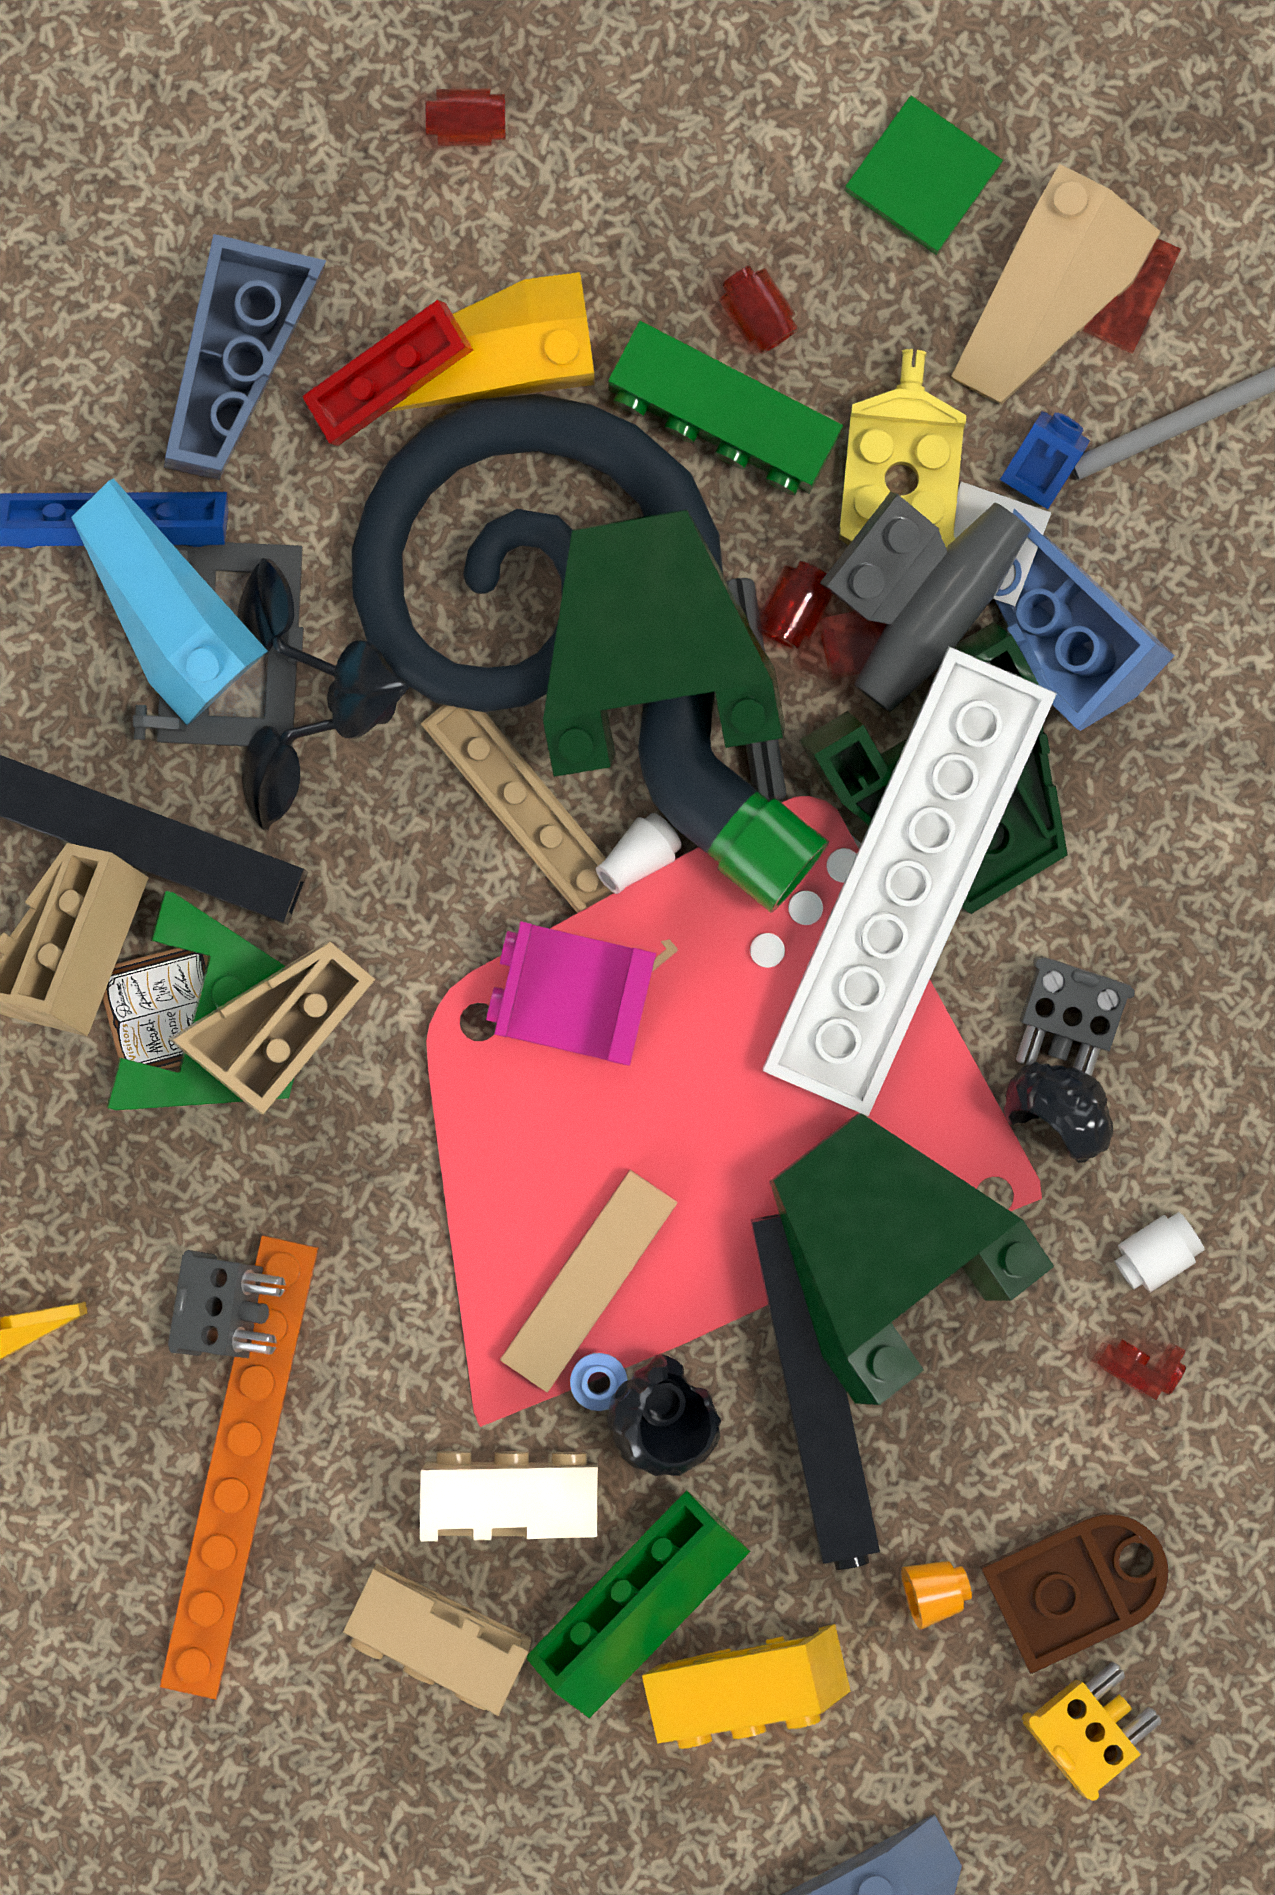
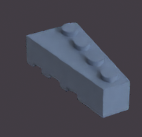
M213 234L166 450L164 468L216 480L221 479L323 274L326 260Z

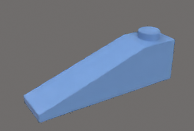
M1014 509L1013 514L1031 529L1028 538L1038 546L1016 606L996 599L995 601L1008 625V632L1015 639L1038 684L1057 693L1052 705L1076 729L1081 731L1135 699L1175 655L1047 536L1042 535ZM1017 559L1013 563L1016 570L1015 580L1008 588L1004 590L999 589L995 596H1004L1011 593L1020 583L1022 570Z

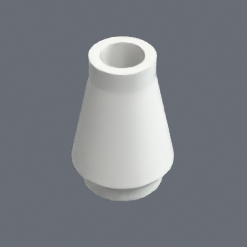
M651 813L645 819L638 817L605 861L596 867L597 875L610 891L619 894L627 886L674 862V853L681 848V841L672 826L658 814Z

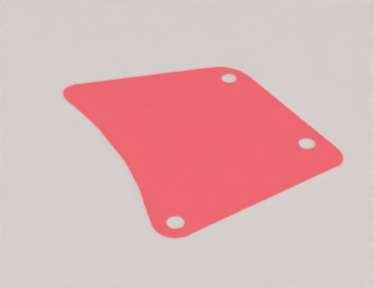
M798 796L781 802L826 838L829 844L801 883L774 912L770 913L717 869L719 863L700 847H697L675 859L674 862L627 886L619 894L613 893L550 928L608 943L656 953L655 958L666 950L665 946L661 943L662 941L670 939L678 949L676 953L651 973L630 1066L495 1034L484 1041H473L467 1038L460 1027V1017L464 1009L475 1003H485L489 1006L494 987L505 989L510 966L499 964L501 956L467 974L448 990L438 1005L429 1024L426 1039L428 1073L473 1411L480 1427L571 1391L570 1377L576 1363L586 1355L592 1353L609 1354L619 1360L625 1369L657 1354H662L768 1305L751 1219L779 1214L770 1180L859 1113L763 1071V1065L844 884L835 881L827 871L828 857L835 850L842 848L853 850L855 853L859 850L839 811L827 801L811 796ZM800 891L814 892L823 903L822 915L813 924H798L789 914V901L793 895ZM760 934H774L784 944V957L774 967L759 966L751 958L750 945L754 938ZM929 979L872 1110L867 1117L976 1189L986 1178L1000 1177L1006 1180L1011 1185L1014 1193L1009 1211H1014L1041 1200L1040 1179ZM632 1170L678 1203L547 1393L500 1361V1358L628 1171ZM595 1372L589 1377L587 1383L607 1375L603 1372Z

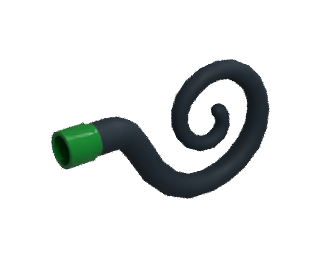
M542 394L477 399L426 424L388 461L365 503L352 546L353 599L367 641L381 652L388 665L411 688L435 703L479 712H490L529 705L547 694L558 621L554 633L536 654L516 665L490 668L454 663L430 647L413 627L404 597L402 554L413 521L430 495L459 469L491 456L539 451L575 459L609 475L639 504L644 517L687 509L723 573L720 535L691 472L637 425L591 404ZM516 509L487 523L468 549L463 571L466 585L477 594H486L493 591L500 579V564L507 552L519 546L540 548L553 560L561 578L562 595L573 529L558 515ZM715 691L643 703L638 752L642 775L653 803L676 829L719 863L717 869L770 913L774 912L809 873L827 848L829 841L778 799L768 800L715 756L711 749L710 739Z

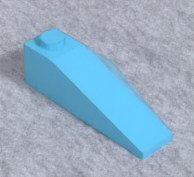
M113 478L71 518L149 684L182 721L189 725L268 651Z

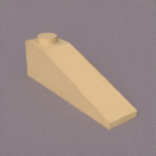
M1059 164L1035 206L959 359L951 379L1002 405L1051 360V356L1077 332L1080 333L1094 320V316L1116 296L1119 297L1134 283L1156 244L1161 231L1109 188Z

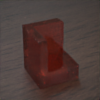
M855 611L820 619L818 627L830 681L860 674L886 623L866 620Z

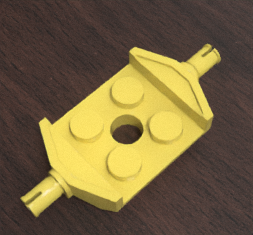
M913 349L902 350L901 384L897 385L895 390L852 404L839 539L848 546L890 493L885 483V474L895 465L910 467L916 473L918 480L917 487L913 492L900 496L940 529L939 532L946 547L955 540L954 526L966 415L925 391V387L922 386L925 356L927 354L925 351H916L915 364L912 367Z

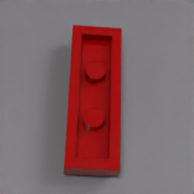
M436 300L304 394L302 398L329 444L339 446L474 350L447 304Z

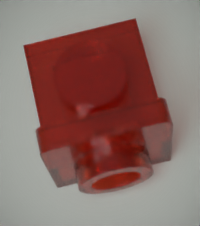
M1122 1339L1117 1347L1102 1342L1090 1361L1146 1397L1157 1400L1161 1392L1170 1395L1180 1382L1187 1367L1180 1362L1186 1351L1176 1344L1169 1343L1154 1369L1151 1370L1146 1367L1151 1357Z

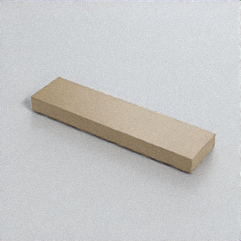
M629 1170L508 1346L500 1361L548 1393L678 1202L632 1170Z

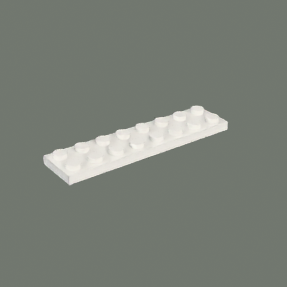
M948 646L763 1065L764 1072L869 1116L1057 693Z

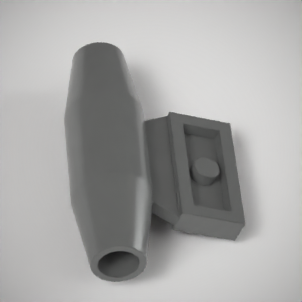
M890 491L820 582L862 618L886 623L854 684L862 693L886 711L891 712L939 668L948 646L956 647L999 591L1031 531L1021 519L1000 504L994 502L946 547L939 532L940 529L900 495Z

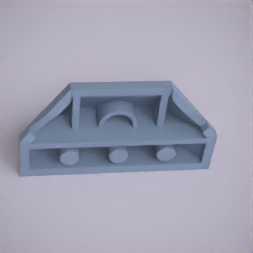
M933 1814L782 1895H954L962 1865L938 1819Z

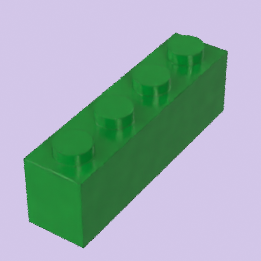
M642 321L638 322L608 380V391L616 394L613 402L620 408L638 417H644L646 411H649L665 419L667 422L664 429L672 435L689 443H694L698 436L717 446L714 454L724 462L739 469H745L747 463H750L768 473L765 478L767 483L795 496L798 489L810 494L843 428L842 424Z
M686 1490L528 1653L526 1659L554 1693L590 1719L751 1551L717 1515Z

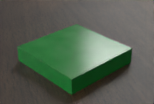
M910 95L846 184L844 191L937 255L1000 168L1003 159Z

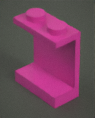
M521 921L518 933L507 930L499 963L510 966L505 989L494 987L486 1020L497 1023L495 1035L515 1038L630 1066L656 953L544 928Z

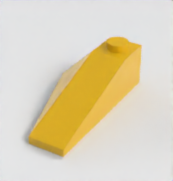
M580 272L524 279L453 313L454 318L474 351L387 412L595 385Z

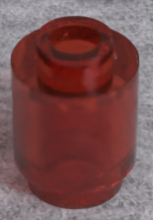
M490 88L436 89L437 100L425 101L426 135H437L438 147L492 146V140H506L505 94H491Z
M750 265L746 266L722 283L726 293L719 299L720 304L748 346L755 344L761 355L774 349L799 330L792 319L796 313L766 268L754 272Z
M799 561L796 568L785 565L759 613L763 618L758 627L759 631L770 639L794 650L799 649L803 640H810L834 595L820 583L827 573L804 561Z

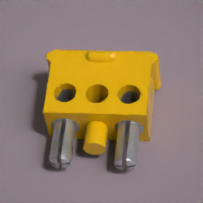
M1111 1662L1086 1684L1075 1679L1035 1713L1026 1712L1022 1716L1025 1727L1082 1797L1092 1801L1099 1798L1098 1791L1141 1755L1134 1746L1161 1724L1160 1716L1155 1715L1156 1711L1148 1707L1121 1730L1116 1723L1132 1710L1127 1701L1118 1694L1104 1707L1099 1703L1098 1700L1125 1678L1123 1670H1118L1120 1666L1114 1662ZM1077 1699L1080 1704L1079 1711L1075 1715L1069 1716L1067 1712L1068 1704L1072 1700ZM1096 1722L1098 1726L1097 1734L1087 1739L1086 1727L1090 1723ZM1110 1745H1114L1116 1748L1114 1758L1110 1761H1105V1749Z

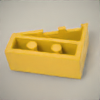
M835 1624L819 1627L817 1633L808 1637L784 1641V1637L780 1636L767 1639L765 1645L734 1651L728 1648L659 1664L642 1675L657 1744L677 1740L679 1749L707 1744L712 1741L711 1734L730 1730L733 1739L756 1736L767 1731L765 1724L780 1721L786 1722L787 1729L811 1726L821 1722L820 1714L851 1692Z

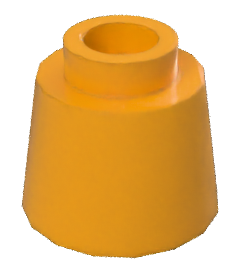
M950 1561L905 1566L901 1569V1578L909 1609L915 1624L920 1630L962 1612L964 1601L972 1599L971 1586L963 1566L953 1568Z

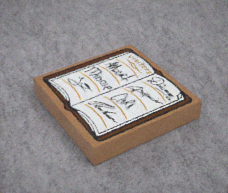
M175 948L115 964L103 995V1001L118 1059L124 1058L163 1069L180 1066L183 1051L172 1043L169 1038L191 1025L208 962L207 955Z

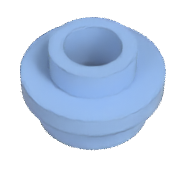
M592 1353L581 1358L574 1366L570 1377L571 1391L574 1398L583 1407L594 1411L608 1410L613 1394H615L623 1382L628 1381L627 1374L623 1365L615 1357L606 1353ZM595 1372H603L610 1379L608 1389L602 1393L593 1392L588 1386V1379Z

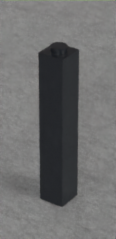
M0 755L1 818L70 844L111 852L134 868L289 925L308 875V871L304 868Z
M780 1214L751 1219L820 1556L823 1564L834 1562L836 1570L860 1567L869 1563V1554L879 1553L880 1549L847 1391L822 1356Z

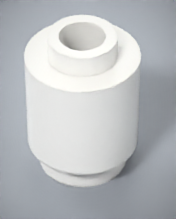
M1178 1212L1170 1218L1162 1215L1118 1244L1123 1256L1116 1259L1115 1263L1133 1289L1143 1285L1151 1293L1195 1264L1194 1257L1205 1249L1191 1225Z

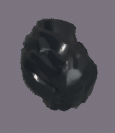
M1034 1062L1030 1066H1024L1010 1080L1005 1095L1006 1104L1004 1107L1006 1120L1010 1124L1026 1123L1031 1119H1043L1060 1134L1069 1151L1070 1158L1075 1159L1078 1163L1087 1162L1089 1158H1094L1101 1152L1108 1150L1113 1136V1122L1107 1107L1106 1093L1100 1082L1094 1077L1074 1067L1066 1068L1061 1065L1050 1066V1064L1041 1065Z
M657 1354L647 1366L637 1370L630 1380L623 1382L610 1399L607 1423L609 1429L613 1432V1441L621 1451V1457L636 1469H641L654 1476H680L697 1464L706 1461L718 1445L721 1437L719 1429L721 1419L717 1414L709 1391L704 1388L691 1386L684 1376L683 1365L667 1355Z

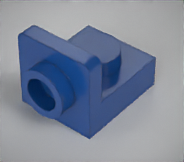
M1042 411L1000 480L1044 508L1049 509L1085 452L1090 440L1082 435L1083 428L1070 417L1058 412L1051 416Z

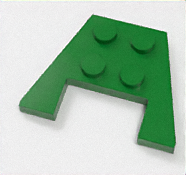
M164 891L151 941L208 956L191 1024L285 967V965L177 894ZM183 1052L177 1072L119 1058L106 1108L117 1111L244 1101ZM294 1078L277 1099H288L290 1097Z

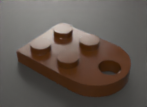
M1105 1512L1089 1515L980 1566L1030 1674L1141 1623L1158 1607L1163 1599L1168 1583V1562L1159 1540L1142 1523L1118 1513ZM1132 1543L1146 1545L1151 1553L1150 1566L1144 1573L1139 1575L1126 1574L1120 1566L1119 1560L1122 1550Z

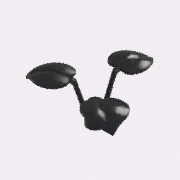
M261 558L260 563L256 565L244 587L238 606L237 617L268 651L265 655L269 653L273 646L277 652L334 676V681L331 683L327 694V704L332 712V719L287 729L281 736L275 727L263 726L255 733L247 747L242 766V784L245 800L258 826L263 828V830H269L271 824L282 818L289 810L299 789L300 763L295 749L291 746L293 741L300 737L336 729L340 736L347 739L360 738L377 724H386L392 719L397 702L409 689V685L391 669L381 652L368 641L356 640L351 642L341 653L336 665L288 645L282 635L288 632L294 620L292 592L287 579L276 563L271 559Z

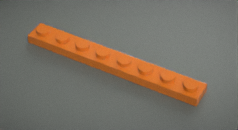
M265 1235L261 1236L255 1266L263 1267L262 1274L283 1277L286 1286L261 1282L260 1286L285 1290L280 1297L259 1294L258 1303L268 1306L269 1316L264 1324L254 1323L253 1332L274 1335L277 1343L252 1340L251 1343L276 1347L272 1354L250 1352L249 1358L234 1357L160 1683L161 1688L215 1700L218 1698L319 1247Z

